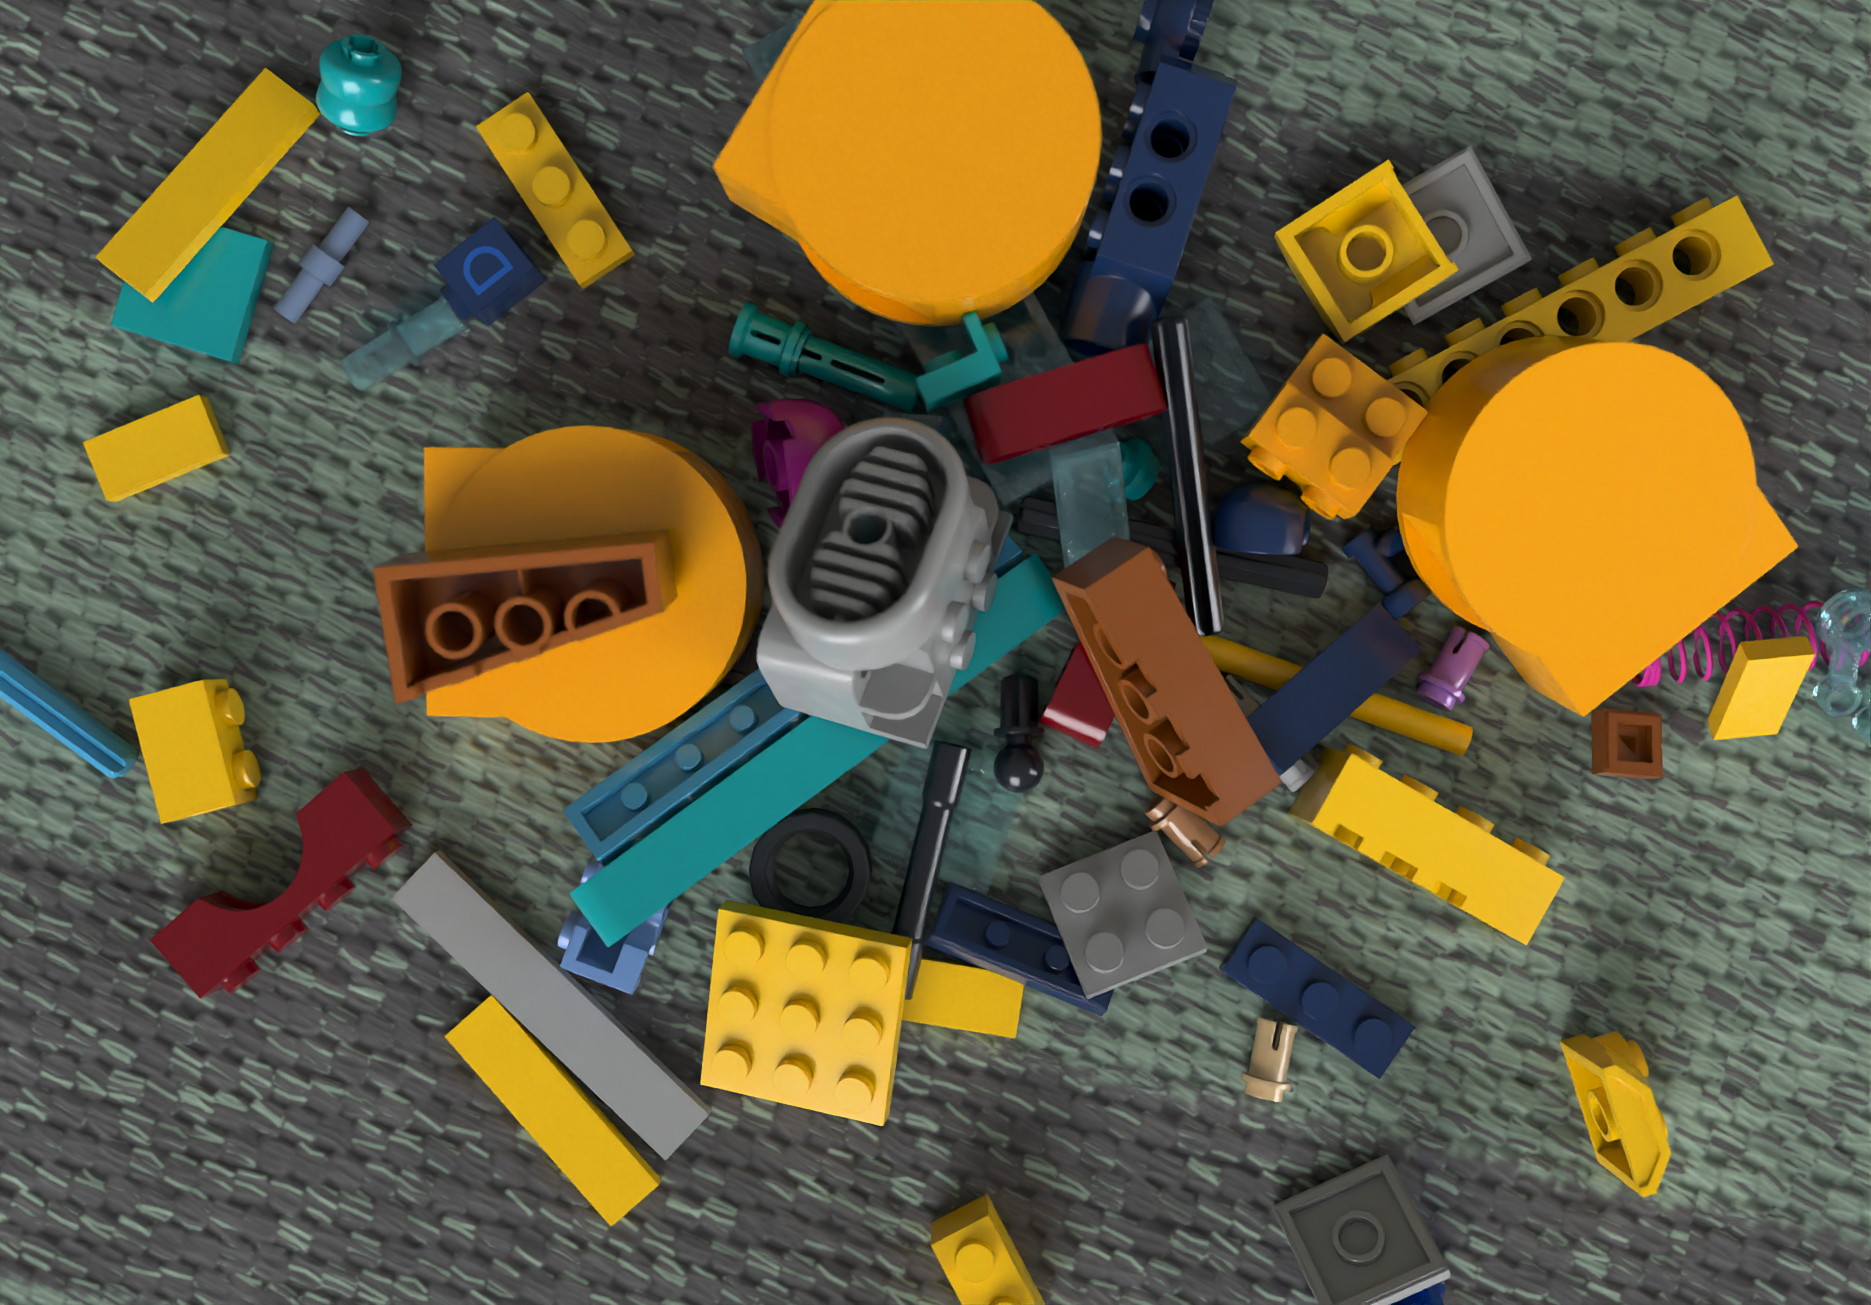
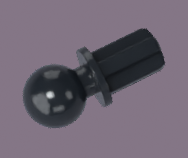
M1010 675L1002 678L1000 682V727L994 729L995 737L1006 738V746L998 752L994 760V775L1004 789L1013 793H1025L1034 789L1040 783L1044 774L1043 758L1039 751L1032 746V738L1045 736V730L1038 728V681L1036 678L1028 675Z

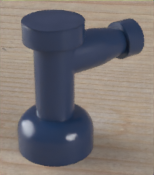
M1399 523L1388 528L1381 535L1371 525L1342 547L1341 550L1348 559L1352 556L1357 558L1385 594L1380 604L1397 620L1421 603L1432 592L1419 577L1406 579L1390 560L1405 548L1400 534Z

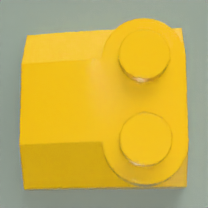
M1389 159L1275 232L1274 238L1288 266L1324 323L1342 345L1359 334L1368 331L1375 324L1459 270L1456 264L1451 262L1445 255L1399 183L1393 170L1394 167Z
M1617 1031L1594 1038L1582 1034L1560 1041L1598 1162L1641 1197L1656 1194L1670 1159L1671 1150L1667 1141V1125L1660 1109L1655 1103L1651 1087L1646 1077L1649 1075L1648 1066L1639 1045L1634 1040L1625 1041L1623 1036Z

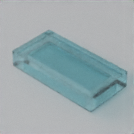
M1112 434L1049 449L1064 567L1070 566L1114 536L1130 541L1119 441Z

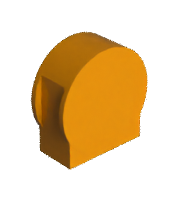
M814 0L720 153L713 168L730 201L796 240L819 274L834 289L854 304L873 314L897 322L931 327L953 326L962 324V315L974 310L979 320L1012 307L1042 285L1064 259L1078 234L1095 181L1101 145L1100 113L1092 79L1081 54L1058 22L1033 0Z
M1547 335L1513 341L1484 353L1458 370L1430 399L1424 408L1429 413L1408 439L1398 473L1396 499L1400 534L1411 564L1423 583L1429 588L1435 598L1450 611L1464 620L1487 630L1532 689L1582 717L1596 708L1799 547L1756 485L1755 463L1750 441L1742 420L1727 396L1704 372L1688 361L1670 352L1642 344L1575 336Z
M569 426L547 430L528 436L507 448L424 447L425 551L669 529L678 595L663 613L579 642L574 641L519 663L513 662L487 671L476 678L453 686L447 685L427 692V716L508 718L531 731L548 737L574 742L596 743L629 739L669 723L704 699L734 670L745 654L758 624L763 602L764 566L760 542L751 517L736 491L713 466L693 451L674 441L654 434L601 426Z

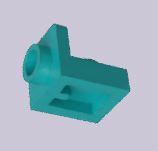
M975 310L962 315V327L974 354L964 358L960 350L943 354L924 365L926 374L916 378L917 389L928 414L1001 383L999 363L1008 360L1005 347L994 323L982 326Z

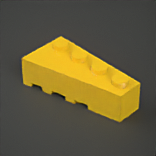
M1350 743L1347 744L1344 751L1325 747L1318 759L1322 763L1321 766L1305 782L1289 813L1525 945L1528 944L1565 879L1562 875L1546 867L1551 857L1549 854L1517 837L1514 838L1511 845H1508L1490 834L1494 824L1462 806H1459L1456 813H1453L1435 802L1439 794L1438 792L1405 774L1398 781L1379 769L1382 764L1380 759Z

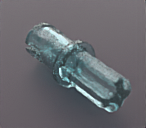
M442 295L439 297V300L399 324L395 320L388 322V331L344 357L341 364L346 376L353 385L361 391L367 390L409 363L416 367L422 364L420 358L422 355L468 328L462 317Z

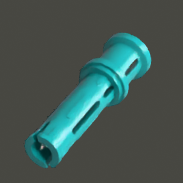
M750 301L744 304L737 318L728 353L732 357L740 358L745 354L779 367L780 375L796 377L799 372L845 388L848 391L903 409L904 412L911 414L919 395L916 378L923 376L913 374L866 354L813 336V328L808 327V323L798 320L793 325L758 311V305ZM762 334L764 336L778 340L781 343L779 345H776L763 339L757 338V335ZM807 352L821 356L822 359L816 360L806 356ZM840 363L885 380V383L874 382L834 367V364Z

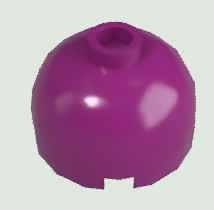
M808 398L781 399L757 403L755 410L764 415V420L752 421V452L759 483L767 476L772 490L775 491L778 506L767 508L770 518L780 529L810 461L823 444L845 429L842 420L823 403Z

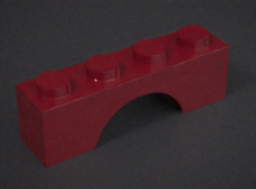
M364 768L343 772L296 813L302 833V859L292 883L279 897L271 902H250L234 897L224 891H218L195 900L150 939L200 999L223 988L230 995L243 987L261 971L255 960L270 947L279 953L293 944L309 929L303 922L307 915L319 905L325 912L335 907L356 889V885L350 880L351 877L366 864L373 870H376L404 847V844L398 837L412 824Z

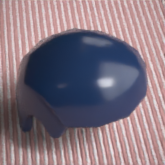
M1272 481L1247 482L1229 490L1217 503L1212 523L1214 546L1226 550L1254 554H1299L1303 545L1309 542L1311 511L1298 493Z

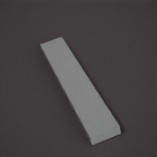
M441 850L434 852L392 896L391 899L665 1161L709 1116L712 1110L565 969L560 968V964Z

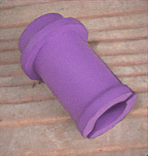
M1453 626L1450 630L1448 639L1427 673H1419L1417 681L1420 683L1416 691L1417 696L1430 705L1446 712H1450L1455 703L1463 704L1465 695L1462 691L1484 653H1487L1490 645L1483 638L1471 631L1465 637V629Z

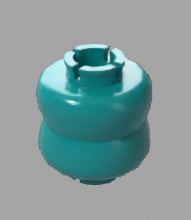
M350 34L349 38L345 36L342 40L333 41L324 47L319 59L321 80L316 93V104L321 114L331 123L335 124V127L339 130L344 128V133L354 136H367L369 132L373 134L375 131L383 130L390 126L397 116V91L402 78V67L397 57L387 50L383 43L380 41L375 42V38L363 34Z

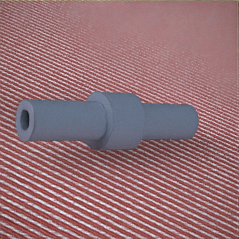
M347 207L319 247L312 243L300 259L298 264L302 267V270L273 308L291 322L296 323L323 285L326 284L331 287L344 270L345 266L340 262L370 222L350 207Z

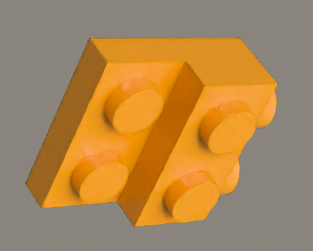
M1323 333L1316 339L1240 442L1251 450L1247 458L1260 471L1275 480H1280L1285 475L1305 491L1300 498L1315 512L1329 520H1333L1336 515L1345 520L1356 516L1395 464L1393 459L1429 412Z

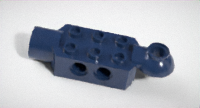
M1214 0L1144 1L1132 39L1144 44L1134 75L1135 83L1138 86L1121 136L1122 139L1132 141L1133 143L1131 147L1120 143L1118 145L1101 198L1113 202L1111 210L1098 206L1082 256V260L1086 261L1081 262L1056 336L1058 343L1081 355L1093 358L1134 345H1149L1152 338L1151 324L1155 319L1159 318L1173 283L1237 87V80L1225 76L1224 73L1178 59L1180 57L1194 61ZM1155 151L1164 152L1171 158L1162 157ZM1132 212H1145L1154 221H1142L1136 218Z

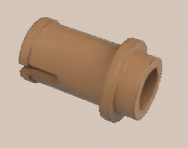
M1159 794L1150 801L1144 810V813L1150 818L1148 826L1153 831L1161 829L1191 860V863L1196 868H1200L1209 862L1205 856L1207 852L1214 858L1225 844V838L1221 834H1217L1201 816Z

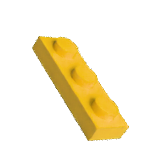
M529 92L475 126L575 280L583 289L636 255Z

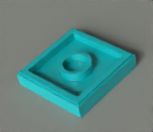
M220 227L154 303L123 281L111 326L239 364L274 244L262 238Z

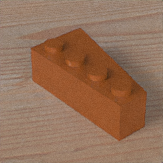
M669 529L402 553L373 567L395 705L418 698L424 693L441 687L453 686L476 678L482 673L513 662L519 663L534 658L548 650L574 641L579 642L663 613L678 597Z
M1114 536L1051 577L1151 791L1222 827L1282 783L1170 585L1164 563L1152 548Z

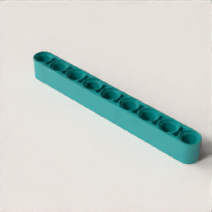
M1033 553L997 579L995 596L987 612L979 610L972 631L976 634V642L971 661L966 670L957 669L947 697L1066 610L1051 578L1053 576L1036 553ZM810 716L569 893V896L605 945L610 947L889 741L890 738L816 716Z

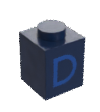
M495 217L434 264L435 268L447 282L439 290L451 307L464 320L473 315L487 326L494 323L547 280L510 231Z

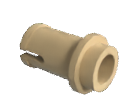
M1258 1016L1248 1072H1241L1240 1079L1246 1081L1245 1094L1269 1101L1282 1102L1284 1091H1290L1292 1086L1291 1083L1286 1081L1295 1032L1297 1033L1298 1026L1279 1021L1275 1044L1272 1046L1277 1022L1273 1021V1019Z

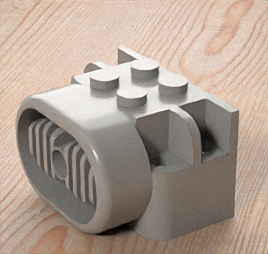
M902 418L870 419L838 432L816 452L804 473L771 553L769 583L774 602L764 623L757 649L758 667L780 706L927 749L957 669L966 670L971 661L976 642V634L972 631L979 610L987 612L993 602L997 587V574L993 572L1013 521L1012 513L999 510L995 493L987 483L966 476L963 464L955 449L943 436L930 427Z

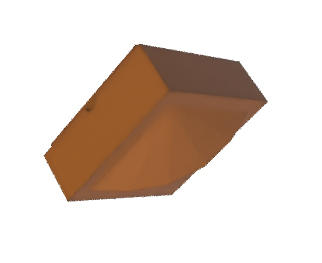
M1604 708L1591 712L1592 775L1648 780L1663 777L1661 748L1662 714Z

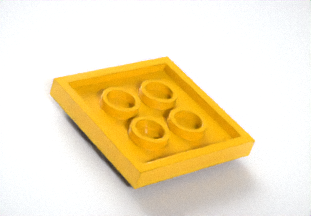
M726 900L718 908L700 1085L884 1126L890 1114L913 938Z

